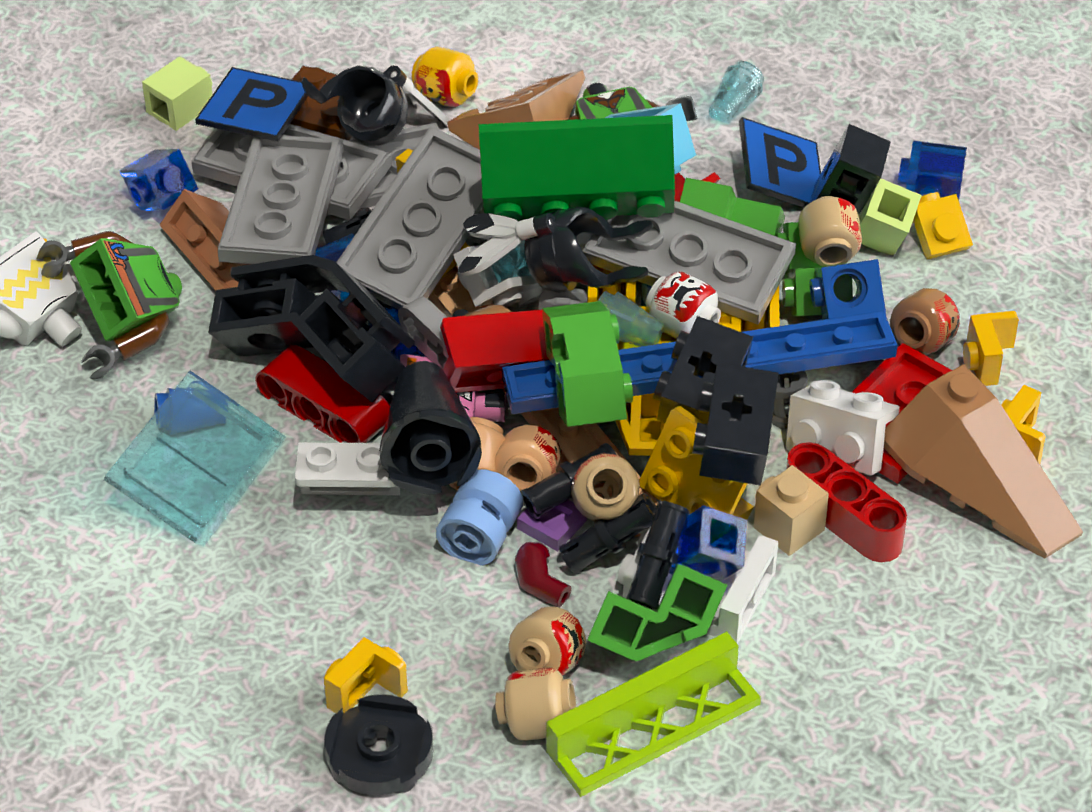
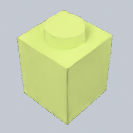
M181 56L142 81L146 112L176 131L196 118L212 96L210 74L202 67L192 64Z
M880 179L859 215L862 233L861 244L879 252L894 255L909 233L922 195Z

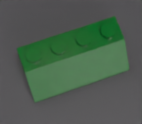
M672 115L478 124L484 213L509 217L518 222L571 207L590 208L606 220L620 215H640L645 218H654L664 213H674L675 174Z

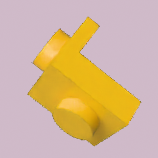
M937 192L921 196L912 223H914L926 259L971 248L973 242L957 194L940 198Z
M1016 311L970 315L967 340L963 345V360L969 370H974L976 377L985 386L998 385L1003 360L1002 349L1014 348L1019 322Z
M1023 385L1012 401L1005 399L1001 405L1038 463L1041 464L1046 437L1042 432L1032 427L1036 423L1042 392Z
M363 637L343 659L338 658L329 666L324 677L327 708L334 713L343 708L344 714L358 703L357 699L363 698L376 683L402 698L408 692L405 661L393 649L386 646L380 647Z

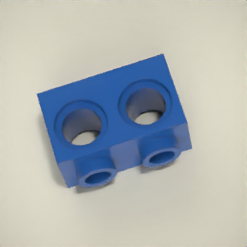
M878 259L815 268L816 278L809 280L810 295L813 307L821 306L822 320L884 311L886 315ZM843 274L852 277L857 287L855 296L848 302L839 300L833 290L834 282Z

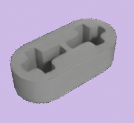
M419 297L399 309V322L403 329L415 340L414 345L433 363L443 369L448 354L440 324L442 319L447 316L425 297Z

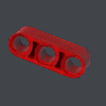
M290 345L256 374V385L266 399L269 400L272 397L280 402L277 404L278 406L303 421L309 419L316 423L313 426L314 428L339 443L343 441L347 443H367L385 427L390 406L382 395H379L373 402H370L344 381L328 362L300 346Z
M811 442L800 443L794 446L788 453L786 469L793 465L829 493L825 527L872 561L882 563L898 558L902 553L907 522V512L902 504L827 448Z

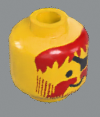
M435 46L420 55L413 64L412 82L415 88L430 102L455 108L462 105L477 89L478 75L475 71V65L470 56L465 53Z

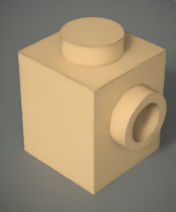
M792 465L778 476L767 478L759 486L755 495L754 528L764 537L778 541V548L790 556L825 531L829 493Z

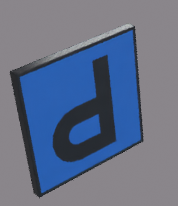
M232 67L200 111L195 121L197 125L278 142L308 96L303 90L301 81Z
M741 117L739 120L746 189L801 207L808 205L815 183L821 174L817 142Z

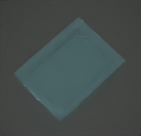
M190 370L107 472L103 480L192 542L204 547L283 443L286 436Z

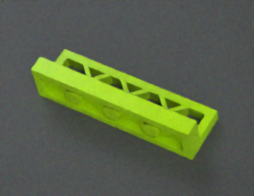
M725 632L547 721L546 752L579 796L582 797L761 704V697L737 669L739 645L728 632ZM727 680L741 695V698L729 704L707 700L709 689ZM701 694L700 699L693 698V697H695V696ZM676 706L697 710L694 722L684 727L662 723L665 712ZM704 712H709V714L703 717ZM656 717L655 722L649 721L650 719ZM631 727L634 730L652 733L650 744L639 750L617 746L620 735L631 730ZM659 734L665 735V737L658 740ZM611 740L610 745H608V744H603V743H605V742ZM586 752L607 756L604 768L585 778L571 761ZM614 758L620 759L613 763Z

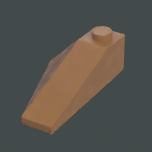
M580 70L538 81L514 91L513 95L488 102V107L485 108L486 112L479 113L478 108L466 111L448 121V129L480 150L478 124L568 120L584 83V72Z
M965 364L927 384L885 428L884 449L908 475L923 484L928 479L951 494L949 500L962 509L968 504L991 519L994 529L1034 554L1047 558L1082 536V529L998 399Z

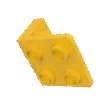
M677 406L670 411L641 475L639 486L659 501L671 502L688 509L690 512L686 521L714 542H717L741 526L749 518L754 506L741 497L747 483L699 476L702 455L692 454L697 423L703 422L683 407Z

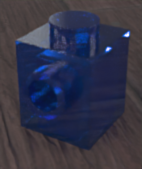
M913 140L910 158L901 157L898 184L906 185V189L922 196L936 192L939 193L940 198L957 194L959 200L967 147Z
M155 149L119 170L131 198L141 210H165L175 203L184 189L191 192L199 189L180 149Z
M704 505L689 514L686 519L675 552L679 556L677 564L686 566L720 582L739 571L745 564L747 520ZM675 567L670 568L669 574H673Z

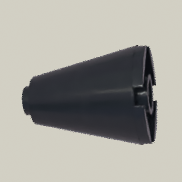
M428 361L411 363L399 373L379 449L381 464L388 472L389 479L396 486L411 493L433 495L442 493L443 486L456 481L457 486L462 485L478 469L482 455L478 431L444 370L437 364Z

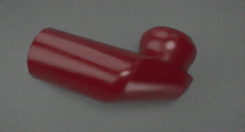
M539 542L523 544L515 556L519 586L523 591L554 607L561 608L570 597L572 587L549 575L547 557H550V552L544 544Z

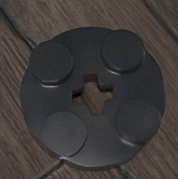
M368 695L357 699L358 706L349 709L344 714L343 708L335 713L325 730L324 746L326 761L331 770L332 777L339 785L366 795L405 793L414 788L417 780L428 770L433 758L432 727L428 720L425 722L424 718L418 714L417 707L410 701L393 695ZM377 738H385L389 748L383 751H373L365 745H373L376 743Z

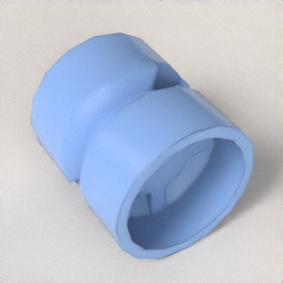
M477 469L467 482L460 485L453 498V502L447 508L436 528V538L440 546L452 557L478 565L491 563L523 507V496L519 488L500 473L487 469Z

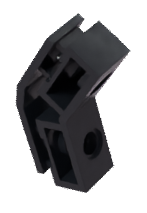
M316 255L231 267L230 276L238 282V287L220 289L215 292L208 333L236 355L253 356L283 352L290 345H297L304 349L314 347L344 381L370 402H373L405 368L391 351L400 342L409 349L415 343V340L359 281L337 262ZM340 290L350 293V295L344 301H341L331 291ZM323 292L321 295H315V294H314V293ZM367 321L373 325L371 328L366 324Z

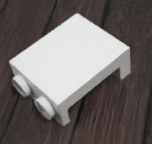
M651 527L640 533L639 545L640 543H645ZM682 529L675 552L679 556L677 564L727 584V588L708 629V635L717 637L728 632L735 642L738 643L776 572L778 541L759 535L749 552L720 541L714 542L709 537ZM637 551L634 555L627 554L618 573V583L623 584V598L625 599L629 593L631 583H633L640 559ZM675 567L670 568L668 577L666 578L662 590L660 601L663 597V594L666 590V587L670 581V578L673 574Z

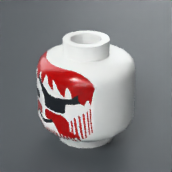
M681 271L674 272L668 277H660L653 284L646 299V309L649 311L651 324L658 330L676 339L681 331L690 333L697 316L719 323L721 317V310L717 308L718 295L716 290L711 285Z

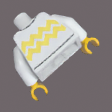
M35 231L0 257V337L13 338L21 345H28L46 331L61 347H64L78 337L82 330V327L69 315L75 306L79 292V282L70 264L72 260L65 262L62 272L56 277H45L41 274L43 265L56 260L51 257L37 259L41 246L47 240Z

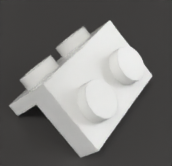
M479 246L466 247L453 254L458 268L466 256ZM517 247L478 274L463 277L458 272L459 279L462 285L469 291L475 307L491 304L509 307L517 302L520 307L538 301L544 289L528 274Z
M813 381L806 388L790 396L786 450L790 451L800 443H817L827 448L856 471L872 476L881 470L886 424L899 414V406L884 402L883 397L875 393L861 392L855 394L841 390L840 385L832 381Z
M298 442L295 482L300 487L301 494L400 495V487L396 486L389 479L388 472L381 464L379 454L380 443Z

